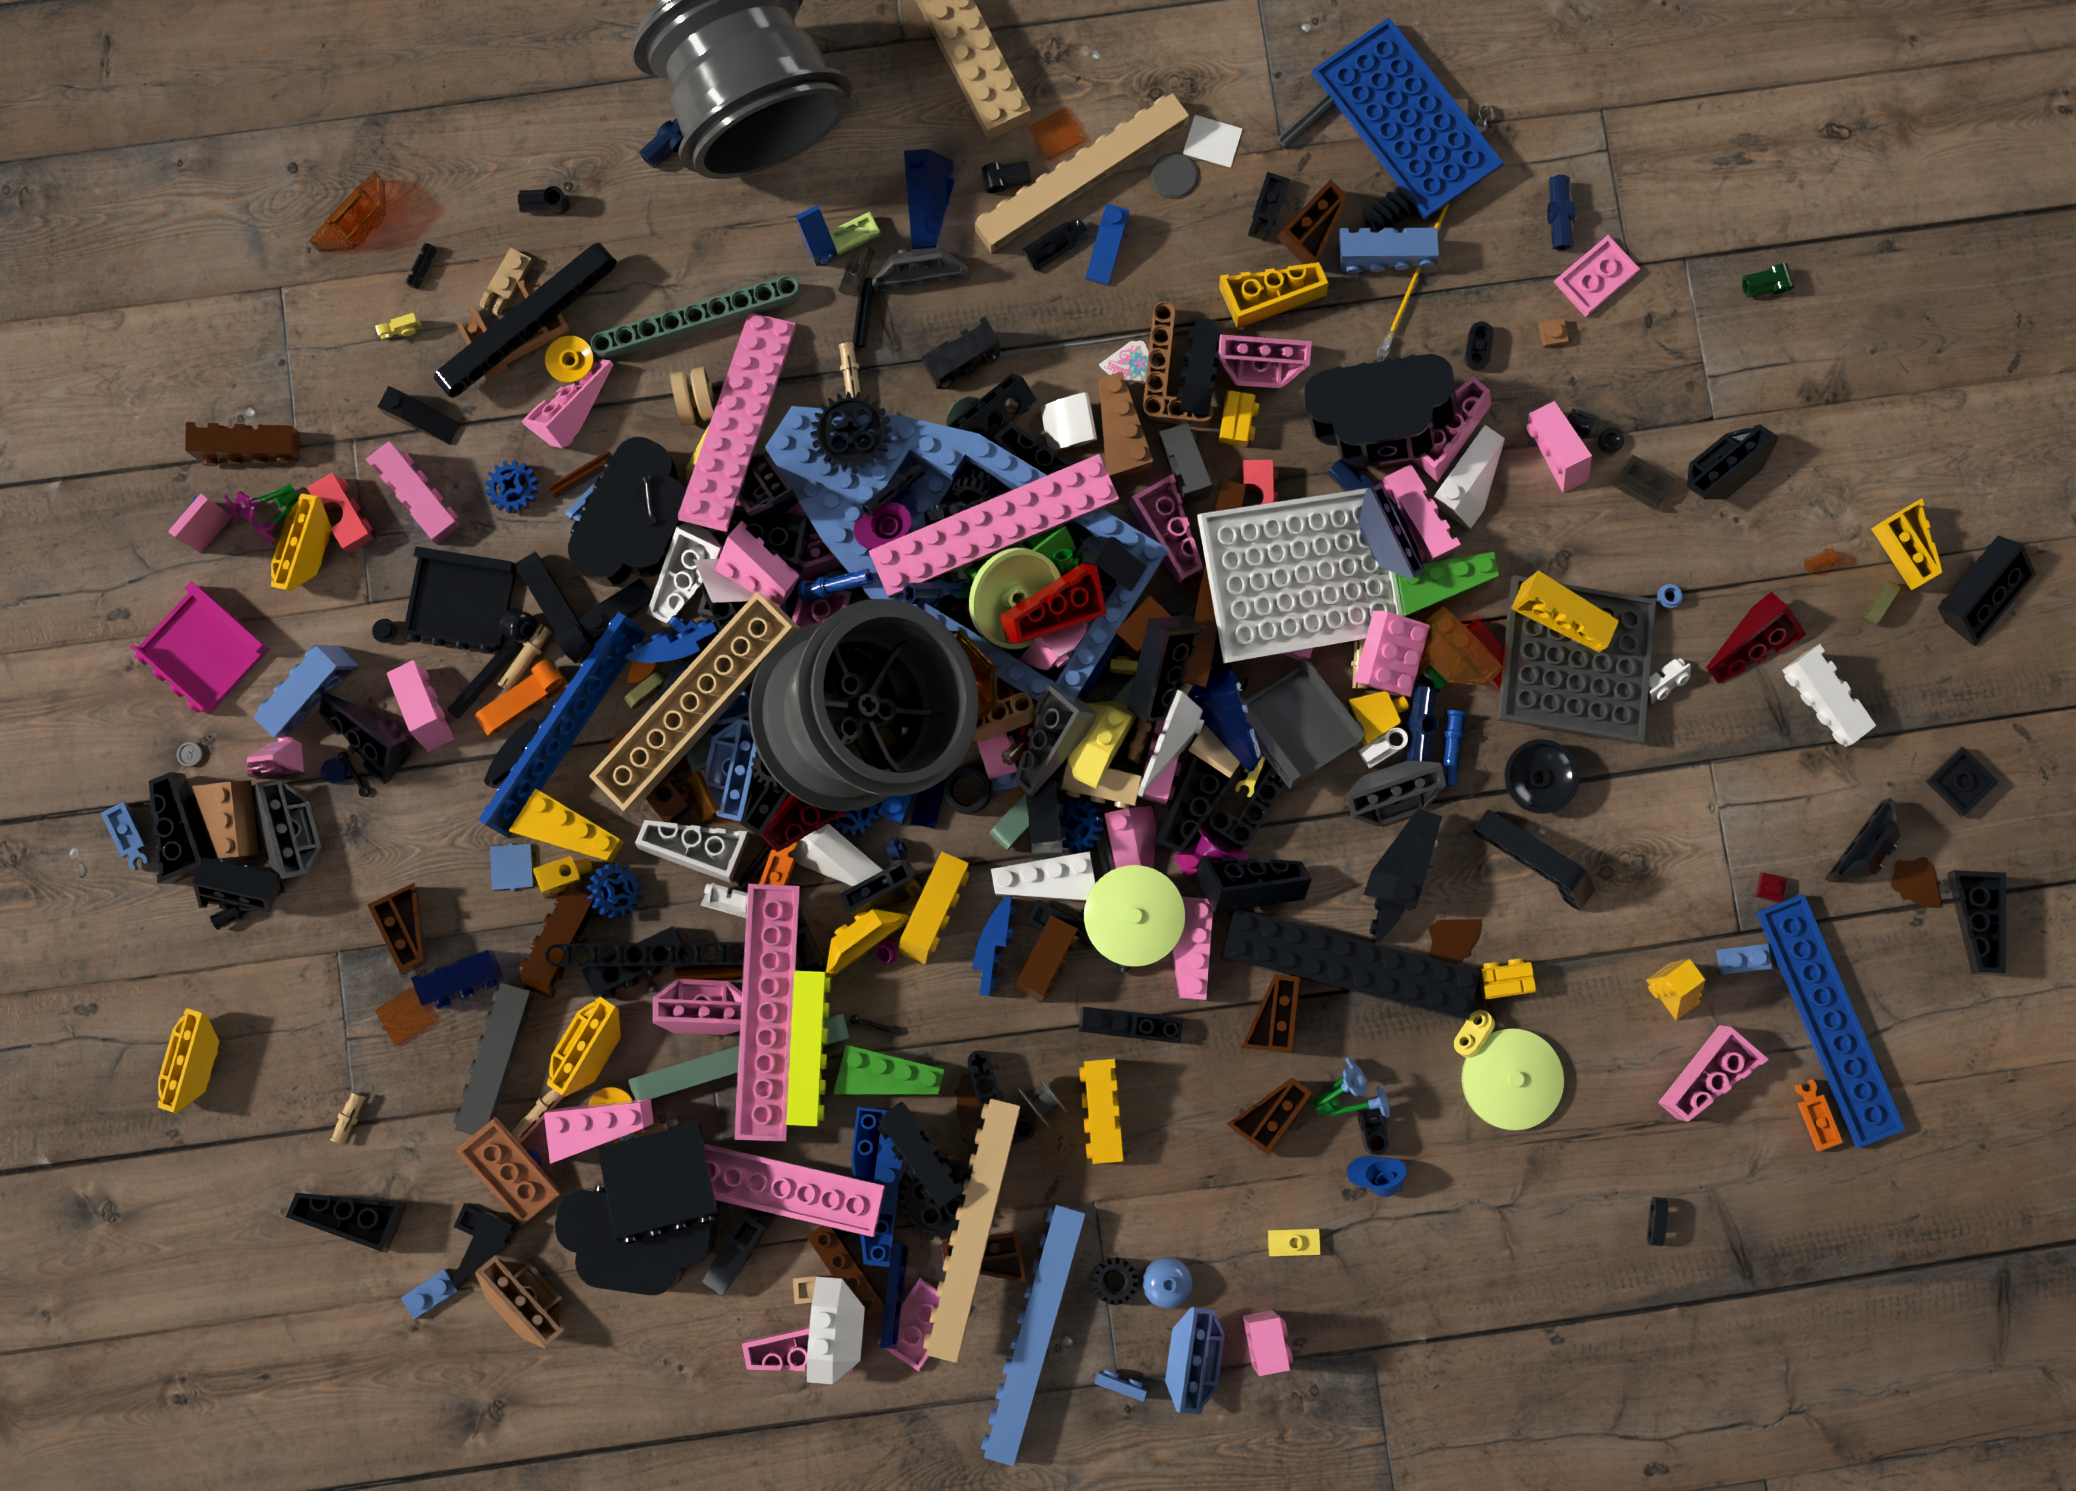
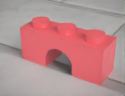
M1243 460L1242 484H1246L1245 490L1256 491L1261 497V504L1278 502V491H1274L1273 482H1277L1278 469L1273 467V460Z
M332 472L307 487L311 495L321 498L326 513L334 508H342L343 517L338 524L331 527V530L343 550L350 554L374 540L371 531L374 529L366 517L363 519L359 511L362 508L355 497L350 498L347 492L350 488L343 477L338 478Z

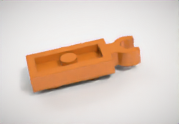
M799 841L779 852L771 849L759 884H788L797 859L791 853L797 849Z
M1813 1079L1807 1080L1809 1085L1808 1091H1804L1801 1084H1795V1091L1804 1099V1101L1797 1104L1816 1151H1822L1843 1143L1824 1094L1816 1096V1082Z

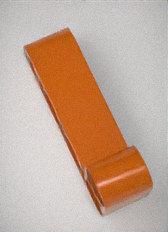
M547 658L537 663L531 669L533 673L531 676L475 714L476 720L488 737L498 734L568 685L569 682L552 659Z

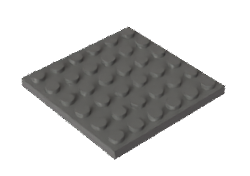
M1516 575L1511 577L1497 720L1637 744L1643 743L1656 600L1559 583L1602 611L1610 613L1612 617L1619 621L1609 646L1601 652H1597L1512 610L1511 607L1521 584L1528 577Z

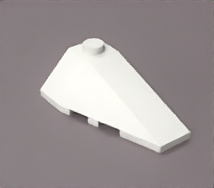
M1486 425L1481 429L1432 498L1439 510L1468 530L1472 528L1485 509L1505 440L1504 437Z
M689 522L676 527L647 611L648 615L668 624L671 617L678 614L701 586L703 581L694 560L718 559L722 548L710 531Z
M1178 690L1163 727V732L1159 736L1154 755L1150 759L1141 782L1138 796L1142 797L1192 741L1194 733L1200 734L1204 724V720L1200 719L1203 710L1182 691Z
M826 824L819 830L799 840L797 849L791 853L792 856L797 857L796 863L800 866L851 886H855L883 871L830 824Z

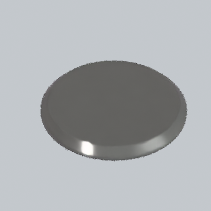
M1169 153L1161 156L1154 163L1151 170V182L1155 190L1162 196L1170 199L1183 198L1189 195L1196 187L1198 170L1189 157L1180 153Z

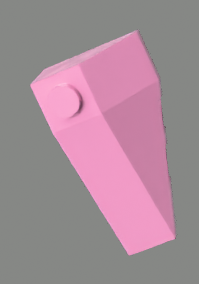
M1152 806L1134 807L1104 813L1115 868L1128 865L1153 868L1156 848L1153 844L1157 837V826Z

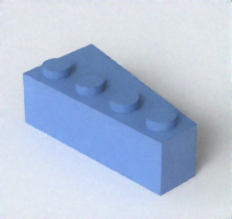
M1340 228L1339 251L1341 272L1357 274L1361 270L1381 272L1385 268L1394 267L1396 270H1405L1410 266L1417 265L1421 268L1432 267L1434 264H1438L1439 259L1437 228H1405L1403 233H1398V230L1393 228H1384L1378 233L1371 232L1370 228H1360L1357 233H1349L1348 228Z

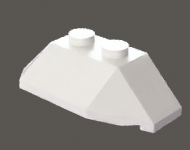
M816 1276L807 1350V1382L834 1384L861 1360L865 1307L842 1278Z

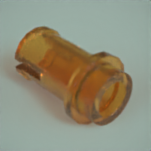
M1824 549L1823 553L1804 559L1805 569L1809 574H1812L1827 566L1834 567L1835 563L1838 562V556L1833 549Z

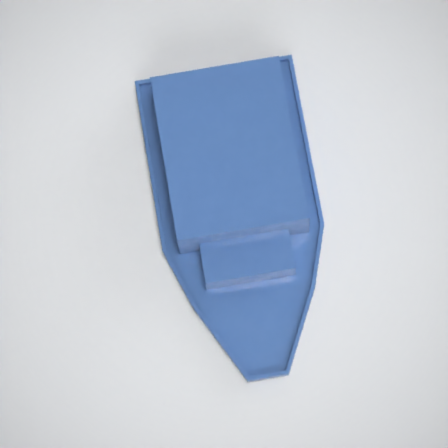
M791 406L765 446L770 457L793 488L799 504L821 540L849 573L866 568L870 569L873 575V583L860 586L870 599H893L905 602L903 598L904 592L888 598L869 554V550L872 549L861 546L856 541L853 533L854 524L864 514L861 505L893 481V477L896 474H902L915 462L919 463L925 470V475L915 481L907 492L900 493L890 501L905 506L909 511L911 527L907 534L936 523L925 522L924 512L934 510V505L948 504L949 508L951 504H955L950 494L956 477L961 471L964 473V470L968 469L971 473L972 469H976L977 473L983 471L985 477L990 475V481L995 480V486H998L996 497L1048 476L978 433L899 415L885 414L883 416L890 418V423L885 426L892 427V432L886 434L891 437L892 441L884 443L888 447V452L880 451L883 459L874 458V467L869 463L865 464L866 471L857 466L856 473H853L851 467H848L844 473L841 465L834 470L832 468L833 461L825 464L823 461L825 455L820 457L817 455L819 448H814L812 444L817 439L812 438L810 432L816 431V429L812 428L811 422H819L814 414H822L821 408ZM860 415L857 418V422L860 424L867 423L870 417ZM839 416L835 417L832 420V424L836 426L841 425L845 419ZM854 428L849 429V436H853L855 432ZM870 429V430L865 431V432L872 433L874 430H873V429ZM835 432L829 433V435L831 436L836 434ZM862 439L858 446L867 448L870 446L871 441ZM837 441L833 448L841 450L845 448L846 442ZM1102 508L1063 525L1067 527V530L1078 536L1088 537L1091 535L1094 537L1103 536L1105 538L1112 536L1123 543L1122 547L1145 564L1147 568L1132 592L1126 590L1118 583L1113 592L1108 594L1109 597L1105 603L1107 615L1095 619L1087 633L1068 656L1070 660L1062 667L1054 666L1049 670H1043L1028 666L1019 661V659L1029 646L1019 649L1003 648L988 641L979 632L970 631L961 625L965 604H962L960 609L955 612L937 610L933 604L912 605L925 610L945 625L960 643L969 661L1019 692L1028 694L1032 700L1038 702L1048 684H1052L1077 698L1117 634L1115 631L1124 623L1169 551L1165 546ZM973 564L974 569L979 566L978 564ZM951 573L942 575L947 581L952 583ZM1107 579V580L1105 581V584H1106L1107 586H1112V585L1109 583V582H1110V579Z

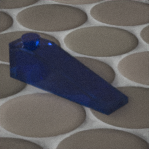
M929 149L904 151L912 250L936 248L945 212L949 206L950 195L955 185L953 160Z
M1230 662L1209 672L1206 688L1193 685L1187 696L1203 710L1200 719L1204 720L1205 725L1246 770L1252 772L1262 756L1254 729L1248 727L1247 705L1241 704L1238 693L1242 690L1240 682Z

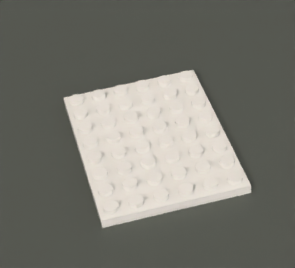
M1369 488L1197 515L1223 663L1366 639L1373 611H1385L1403 616L1396 573L1378 565V562L1371 554V548L1366 538L1362 535L1358 523L1365 493Z

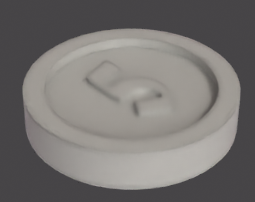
M186 742L178 748L176 756L181 765L194 767L202 760L203 752L199 745L193 742Z

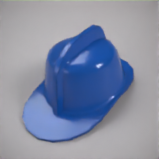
M1363 1156L1353 1160L1347 1167L1348 1179L1354 1185L1369 1188L1379 1197H1390L1397 1192L1403 1191V1180L1406 1177L1407 1168L1400 1160Z

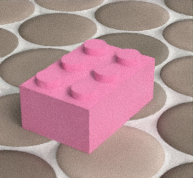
M1373 611L1354 682L1395 695L1411 697L1430 625L1390 612Z
M1273 1310L1243 1315L1251 1363L1259 1376L1290 1371L1289 1363H1293L1290 1347L1284 1341V1337L1288 1336L1285 1320L1283 1321L1280 1315L1278 1316Z

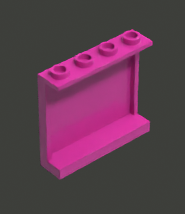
M191 581L185 587L189 593L138 647L132 644L130 648L136 652L134 657L143 665L148 663L154 668L151 672L161 681L166 679L171 684L169 688L179 697L184 695L189 700L187 705L197 713L202 711L210 715L270 648L204 589Z

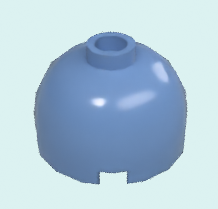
M1162 1257L1153 1260L1146 1267L1142 1275V1287L1145 1296L1152 1304L1159 1308L1172 1309L1180 1306L1188 1299L1192 1291L1193 1279L1190 1270L1182 1261L1174 1257Z

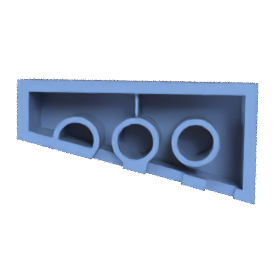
M316 645L311 647L305 654L306 658L290 670V676L275 687L271 698L259 705V711L253 718L273 738L286 737L309 715L306 711L308 708L312 709L320 704L322 693L332 689L334 686L337 688L344 681L341 678L343 674L348 670L353 672L359 667L340 646Z

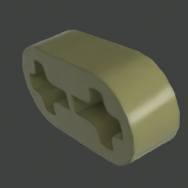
M1888 580L1868 608L1864 619L1876 625L1896 597L1900 586Z
M660 670L653 673L625 696L624 701L631 709L639 707L662 688L666 676Z

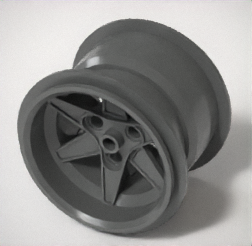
M661 0L643 18L632 46V57L636 66L642 72L670 80L673 85L671 105L683 135V140L679 147V157L685 168L711 179H729L753 174L780 164L808 149L826 136L843 118L852 91L851 83L845 73L829 67L813 38L796 27L794 20L803 0Z
M870 599L842 608L823 623H816L801 628L765 657L752 683L749 699V722L753 741L762 762L773 778L785 790L799 800L814 807L831 811H854L871 807L890 796L911 795L935 786L950 775L961 763L972 743L978 720V691L973 669L967 655L955 636L938 619L925 610L903 601ZM839 648H852L870 658L859 675L848 672L840 655ZM885 674L896 691L900 707L896 706L891 699L880 698ZM844 681L848 683L849 691L844 687ZM879 706L883 710V716L879 713ZM844 725L848 728V735L843 730ZM880 728H902L900 744L894 759L890 757L881 739ZM853 741L862 760L858 759L846 748Z

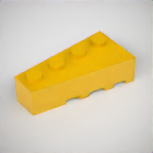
M1115 1059L1084 1061V1067H1079L1080 1082H1085L1086 1092L1081 1093L1082 1107L1088 1108V1118H1084L1085 1133H1090L1091 1142L1086 1143L1087 1159H1092L1093 1164L1122 1162L1123 1152L1121 1128L1119 1125L1117 1080L1114 1070L1116 1068Z

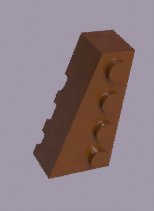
M186 422L185 451L204 466H218V463L239 466L242 465V462L265 465L267 461H276L278 464H290L292 460H299V431L290 425H257V429H253L252 426L245 424H234L233 428L219 425V423H208V428L197 427L195 422Z
M566 886L564 892L560 891L554 902L556 907L553 913H548L542 925L544 929L541 935H537L534 938L529 958L525 957L519 967L520 976L526 988L553 999L556 991L552 987L556 980L562 979L566 970H564L565 967L549 965L545 960V951L553 944H575L578 942L575 937L576 935L581 936L594 910L592 905L595 903V900L588 899L589 895ZM553 948L549 953V958L552 962L559 963L564 958V952L560 948Z

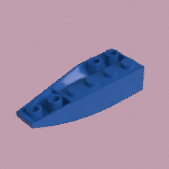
M857 1107L851 1155L853 1178L886 1185L875 1236L871 1237L860 1234L863 1262L866 1265L889 1267L902 1159L899 1161L891 1148L894 1144L889 1137L884 1139L876 1128L880 1125L877 1118L890 1109Z

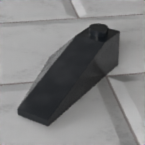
M327 692L322 693L319 709L321 716L337 735L342 734L350 744L348 746L352 753L357 752L365 761L362 764L364 768L383 784L388 783L409 757L413 735L396 722Z

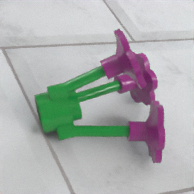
M288 484L274 492L252 499L240 491L237 493L236 503L232 502L227 494L224 495V498L235 524H239L237 515L240 512L241 516L251 522L252 527L264 540L275 545L276 542L271 532L277 528L276 525L290 512L295 505L294 503L298 502L299 496L293 486ZM274 499L280 508L285 507L273 521L269 520L264 526L253 521L254 515H256L255 508L260 507L261 503Z

